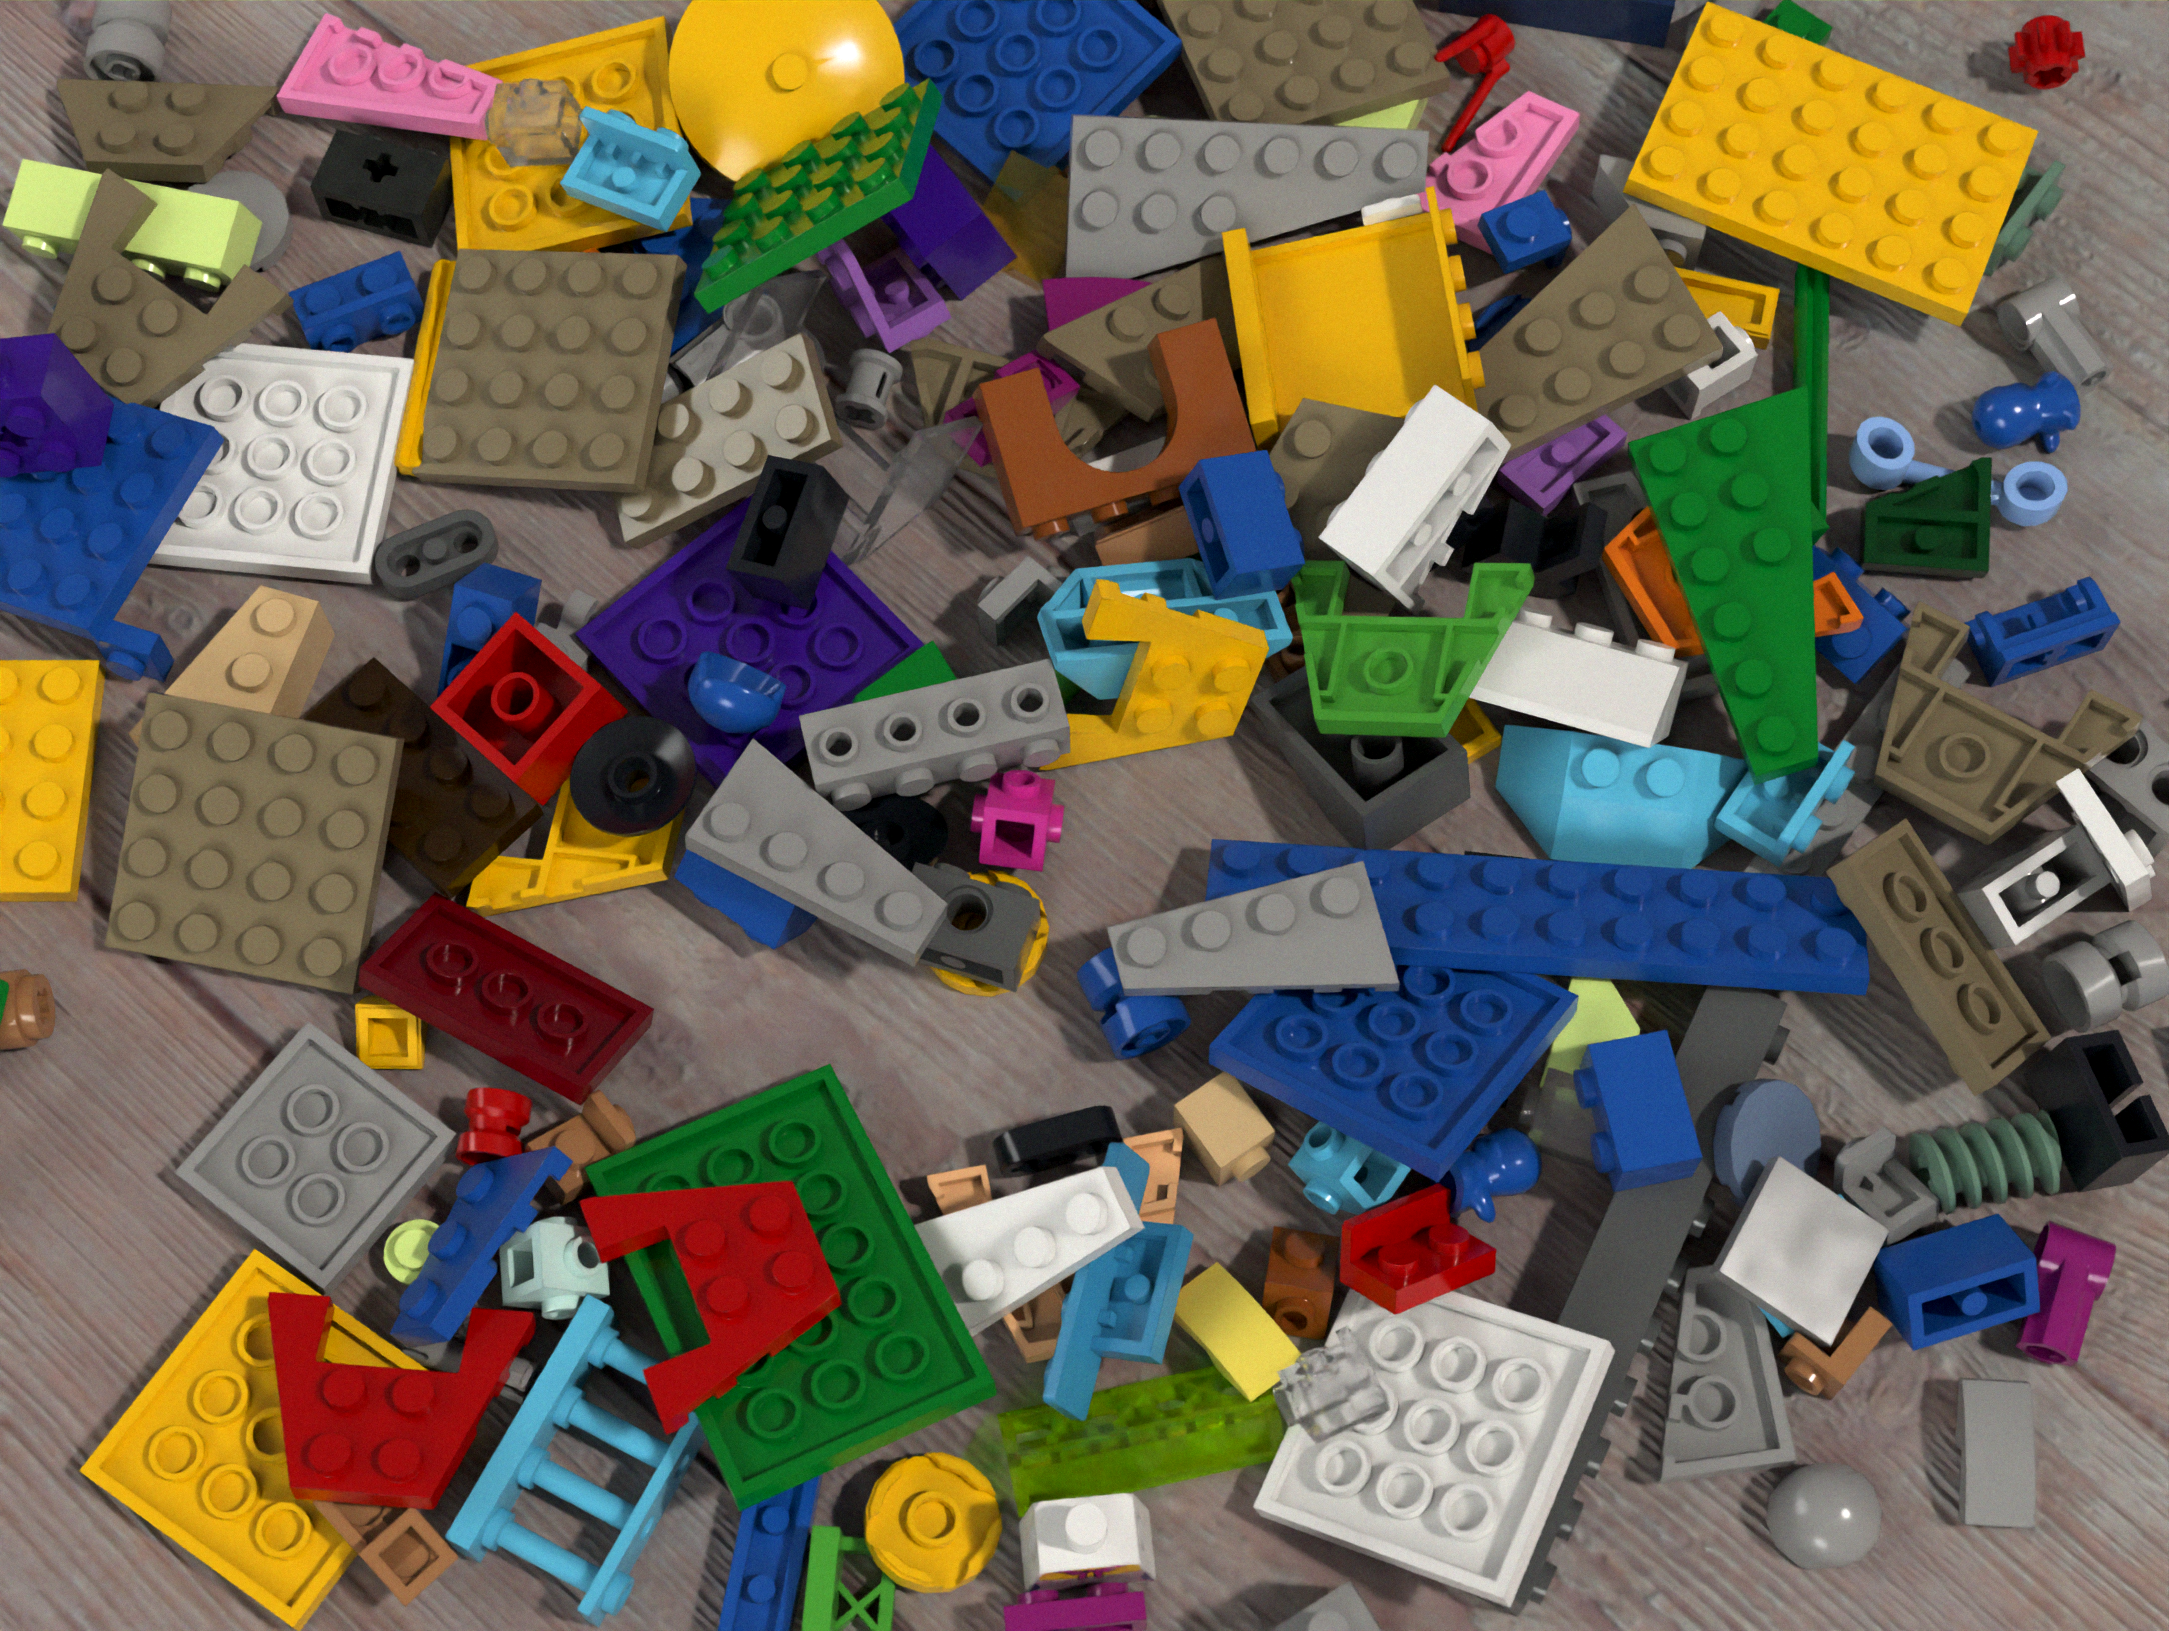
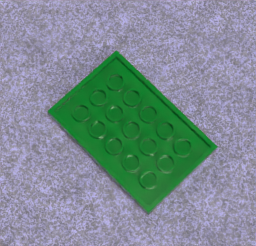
M831 1064L585 1167L590 1185L596 1197L792 1180L839 1290L841 1305L775 1356L771 1357L767 1353L736 1377L738 1384L719 1399L711 1396L693 1410L739 1512L997 1395L995 1381ZM666 1239L624 1255V1260L669 1359L710 1344L671 1241Z

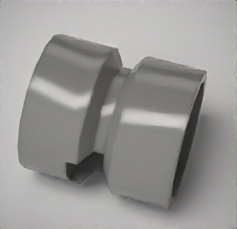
M96 0L91 23L94 34L88 39L83 66L87 75L92 80L160 82L165 56L163 46L167 42L173 11L169 1Z
M2127 920L2095 934L2091 940V945L2087 942L2079 941L2047 955L2043 960L2042 972L2044 982L2052 1003L2068 1026L2080 1033H2086L2116 1020L2120 1016L2122 1009L2134 1012L2165 998L2169 994V968L2163 952L2148 930L2135 920Z

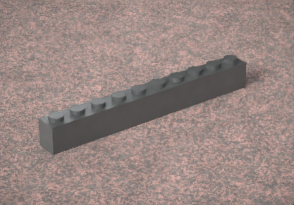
M1707 985L1675 1055L1703 1157L1693 1176L1614 1192L1556 1322L1557 1325L1608 1340L1615 1353L1511 1607L1474 1595L1517 1617L1526 1606L1528 1600L1539 1605L1543 1601L1557 1569V1566L1545 1561L1555 1537L1568 1542L1575 1528L1584 1503L1574 1499V1493L1583 1474L1595 1479L1611 1444L1610 1440L1600 1436L1609 1413L1618 1417L1623 1416L1638 1382L1637 1379L1626 1375L1636 1352L1646 1357L1649 1356L1664 1322V1319L1653 1315L1662 1292L1672 1297L1675 1296L1690 1260L1679 1255L1686 1236L1689 1233L1700 1238L1716 1201L1704 1195L1713 1175L1718 1177L1715 1170L1713 1151L1717 1119L1724 1105H1733L1736 1097L1740 1094L1734 1091L1743 1083L1755 1080L1763 1061L1773 1066L1775 1065L1790 1030L1779 1025L1788 1003L1754 988Z

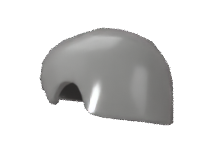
M1813 1463L1785 1476L1770 1494L1766 1522L1776 1547L1799 1567L1808 1570L1840 1568L1854 1563V1561L1862 1560L1879 1541L1883 1512L1874 1486L1862 1473L1855 1472L1851 1466L1839 1463Z

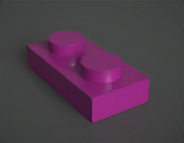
M1111 1582L1087 1587V1597L1059 1600V1593L1056 1590H1037L1017 1595V1605L1003 1606L1005 1631H1146L1147 1616L1144 1591L1129 1592L1127 1583Z

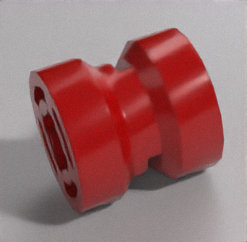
M489 1087L470 1089L467 1092L464 1113L469 1119V1129L458 1138L455 1154L457 1160L473 1166L524 1153L525 1146L519 1139L522 1128L530 1122L533 1107L532 1100L525 1095L505 1089Z

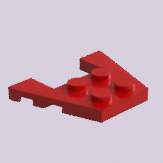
M792 1180L589 1197L579 1201L602 1264L666 1239L671 1241L710 1340L708 1345L642 1370L666 1435L676 1432L688 1423V1414L711 1396L719 1399L738 1384L736 1377L767 1353L771 1357L775 1356L841 1305L839 1290Z
M269 1292L267 1303L289 1485L294 1498L434 1510L477 1435L476 1426L493 1397H499L510 1377L509 1368L521 1347H527L536 1328L533 1312L472 1308L460 1369L457 1373L323 1362L335 1310L331 1297Z

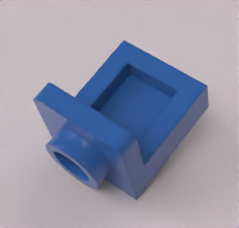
M1545 189L1482 213L1477 225L1504 274L1540 260H1544L1548 269L1560 266L1572 240V230L1566 214L1562 209L1554 207Z

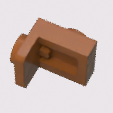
M1274 1226L1261 1307L1286 1335L1315 1340L1325 1338L1333 1295L1340 1237Z

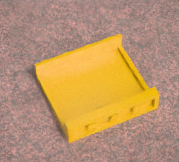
M1434 186L1425 188L1430 212L1257 250H1251L1245 228L1222 232L1250 425L1258 451L1267 450L1268 454H1270L1303 398L1405 419L1410 408L1417 401L1424 399L1432 387L1437 385L1478 412L1474 390L1484 388L1486 384L1479 351L1467 353L1465 346L1466 340L1476 339L1470 303L1457 304L1455 295L1457 292L1467 291L1460 254L1448 257L1446 248L1448 245L1458 243L1451 208L1439 210Z

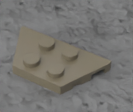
M58 78L56 83L88 172L103 174L109 168L120 177L129 180L207 183L225 166V161L230 155L239 152L253 138L250 127L264 113L276 116L282 110L276 98L280 90L279 87L62 78Z
M1217 253L1043 334L1035 348L1040 355L1048 360H1051L1056 353L1086 372L1082 380L1084 383L1102 394L1115 397L1120 401L1122 407L1144 421L1149 422L1167 413L1147 349V345L1156 334L1216 318L1234 379L1238 378L1242 372L1225 260L1220 253Z
M926 337L910 341L911 357L930 461L997 478L993 461L981 468L943 430L942 424L946 411L973 397L972 395L979 384L992 381L996 370L1014 360ZM1069 374L1080 385L1078 394L1056 413L1054 418L1064 443L1075 456L1081 459L1130 411L1122 407L1120 401L1115 397L1102 394L1082 381L1083 377Z

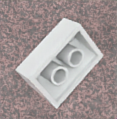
M1522 606L1469 696L1472 699L1651 748L1670 735L1689 662L1673 658L1676 649L1669 645L1638 639L1637 646L1634 648L1612 642L1614 631L1607 628L1577 622L1575 631L1551 625L1552 614Z

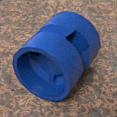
M1112 947L1090 958L1076 973L1079 985L1091 1009L1096 1012H1104L1105 1014L1100 1020V1028L1117 1059H1133L1155 1051L1175 1040L1191 1024V1018L1180 995L1124 996Z

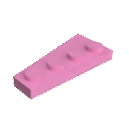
M325 13L276 98L284 112L288 114L487 140L510 96L503 81L448 59H444L439 63L426 58L422 49L406 43L400 48L383 42L380 34L362 26L357 31L345 27L340 18Z

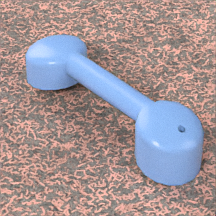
M1881 416L1868 418L1861 423L1849 451V465L1853 474L1860 482L1871 489H1894L1902 482L1915 485L1936 475L1940 478L1955 472V470L1912 460L1915 451L1910 433L1898 422ZM2034 461L2019 464L2007 473L2004 482L1991 479V505L1997 506L2001 515L2009 522L2022 527L2036 526L2048 522L2056 515L2068 491L2067 479L2062 471L2048 463Z

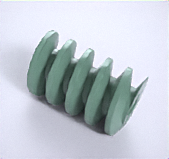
M2043 1109L2036 1114V1117L2030 1113H2017L2011 1118L2010 1123L2005 1118H1992L1985 1124L1984 1128L1979 1123H1966L1960 1128L1959 1133L1953 1128H1940L1934 1133L1933 1139L1927 1133H1914L1909 1142L1911 1173L1932 1194L1940 1199L1939 1206L1946 1215L1954 1213L1956 1209V1193L1960 1192L1968 1207L1974 1210L1979 1209L1982 1204V1188L1987 1187L1993 1201L1998 1205L2006 1203L2008 1199V1183L2013 1182L2020 1198L2024 1200L2030 1199L2033 1196V1178H2039L2042 1187L2048 1194H2055L2059 1190V1172L2062 1167L2059 1139L2049 1114Z

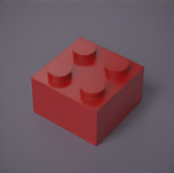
M517 612L507 620L430 706L436 714L542 806L547 803L570 777L573 762L582 745L597 730L613 721L622 719L628 712L600 683Z

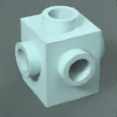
M558 1216L542 1219L529 1225L524 1233L516 1232L506 1243L499 1247L503 1306L542 1310V1317L546 1319L574 1318L587 1294L598 1300L610 1295L609 1261L601 1263L588 1227L577 1226V1219L573 1217Z

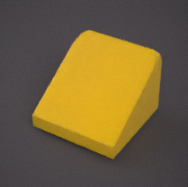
M377 995L365 996L355 1004L356 1057L371 1069H423L428 1029L427 1022Z

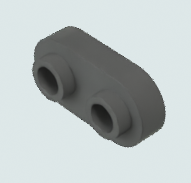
M457 510L388 538L377 550L375 569L382 585L390 594L405 599L417 598L458 582L484 562L492 564L498 553V539L493 525L485 515L474 510ZM464 544H477L476 549L471 552H458ZM409 566L420 567L416 574L411 576L401 575L402 571Z

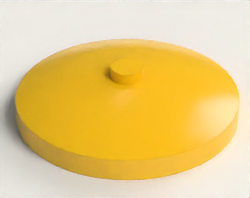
M692 0L679 21L672 40L668 61V85L671 100L683 135L697 155L711 169L734 184L757 168H762L766 173L780 165L783 156L797 144L810 140L814 145L830 136V130L847 115L860 112L863 117L880 107L879 102L888 92L905 83L904 63L898 37L891 21L877 0Z

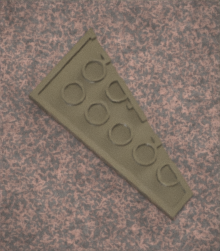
M1635 203L1479 350L1486 387L1474 390L1478 413L1490 420L1511 444L1501 465L1722 358L1724 348Z

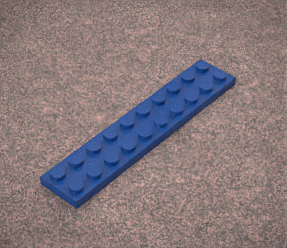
M1212 839L1205 901L1364 861L1394 965L1866 995L1870 979L1866 932L1852 910L1842 903L1837 894L1836 886L1829 877L1382 849L1365 850L1364 848Z

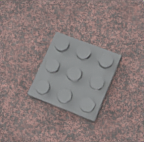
M307 1021L174 1173L194 1191L330 1296L454 1151L459 1137L457 1133L311 1022Z

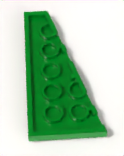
M1808 385L1628 442L1630 461L1754 785L1817 766L1818 761Z

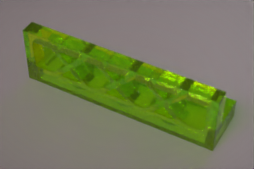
M1215 1366L1093 1392L1085 1421L1070 1420L1046 1403L998 1413L997 1419L1018 1517H1023L1033 1503L1040 1501L1131 1493L1274 1461L1282 1440H1284L1279 1402L1273 1386L1252 1402L1242 1394L1230 1396L1222 1392L1226 1388L1234 1386L1216 1370ZM1171 1400L1185 1402L1181 1407L1165 1411L1155 1408L1159 1403ZM1111 1414L1118 1417L1114 1422L1102 1425L1089 1423L1093 1418ZM1041 1429L1051 1431L1046 1437L1017 1443L1016 1435Z

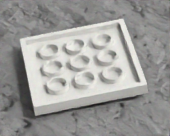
M241 343L236 348L230 344L203 364L205 371L161 402L160 411L214 426L223 437L224 442L152 556L149 564L373 585L376 573L375 556L382 544L397 474L394 460L415 364L414 359Z
M1350 1288L1253 1508L1263 1518L1511 1607L1615 1351L1608 1340L1453 1291L1394 1315Z

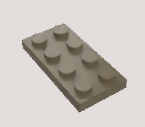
M800 332L661 404L644 493L612 492L625 543L640 549L754 492L768 455L812 463L843 447L812 339Z
M1906 818L1826 870L1836 886L1840 900L1848 909L1852 910L1873 942L1877 956L1884 964L1889 966L1908 995L1912 1009L1922 1021L1926 1022L1947 1054L1952 1070L1965 1081L1974 1097L1996 1086L2052 1039Z

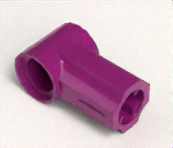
M2047 1221L2041 1230L2033 1251L2037 1263L2040 1312L2023 1317L2015 1347L2025 1352L2027 1357L2049 1365L2059 1364L2072 1367L2079 1358L2093 1303L2103 1293L2110 1277L2116 1255V1245L2058 1223Z

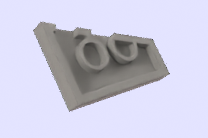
M1713 1265L1689 1268L1682 1279L1657 1484L1792 1466L1797 1461L1766 1316L1756 1304L1711 1275L1710 1271Z

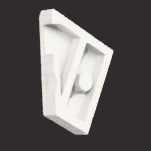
M2079 768L2056 781L2059 791L2074 811L2071 813L2077 825L2081 824L2113 879L2110 884L2128 911L2131 912L2151 900L2150 879L2156 876L2151 866L2154 863V859L2136 831L2131 829L2125 834L2121 832Z

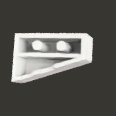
M1434 385L1424 399L1417 401L1410 408L1405 417L1403 427L1387 448L1372 458L1366 469L1365 477L1349 498L1334 508L1328 518L1327 527L1318 538L1364 580L1417 617L1426 602L1417 593L1434 562L1440 566H1445L1454 548L1446 544V540L1462 511L1474 514L1511 444L1490 420L1437 385Z

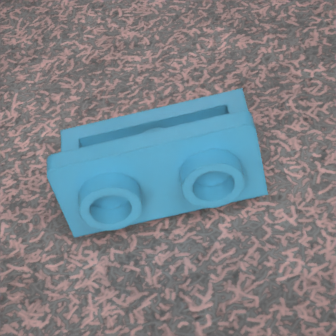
M585 106L579 118L588 131L589 136L561 180V186L570 197L667 232L701 175L699 168L688 151V143L680 135L667 128L659 127L654 131L637 125L633 119L620 111L610 109L607 113Z
M1843 740L1836 752L1818 742L1817 766L1754 785L1748 770L1716 817L1713 828L1780 868L1792 848L1803 854L1823 823L1821 819L1814 816L1823 801L1826 799L1836 805L1855 775V771L1846 767L1855 746Z

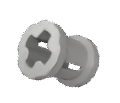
M857 349L852 352L849 366L852 374L846 392L839 395L835 403L836 413L843 420L853 425L868 429H878L886 424L888 414L885 405L892 385L900 381L903 368L895 358L886 353L873 349Z

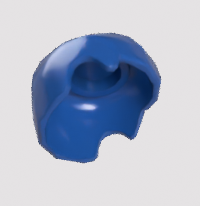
M711 651L700 654L688 682L689 699L696 712L707 724L726 733L750 734L770 726L781 709L786 691V685L767 673Z

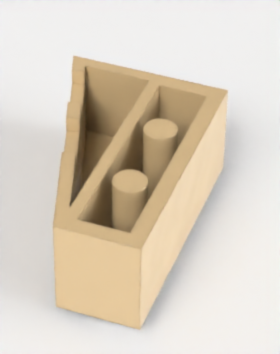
M260 585L164 694L299 719L335 636V632L319 601ZM143 718L128 733L137 747H139Z

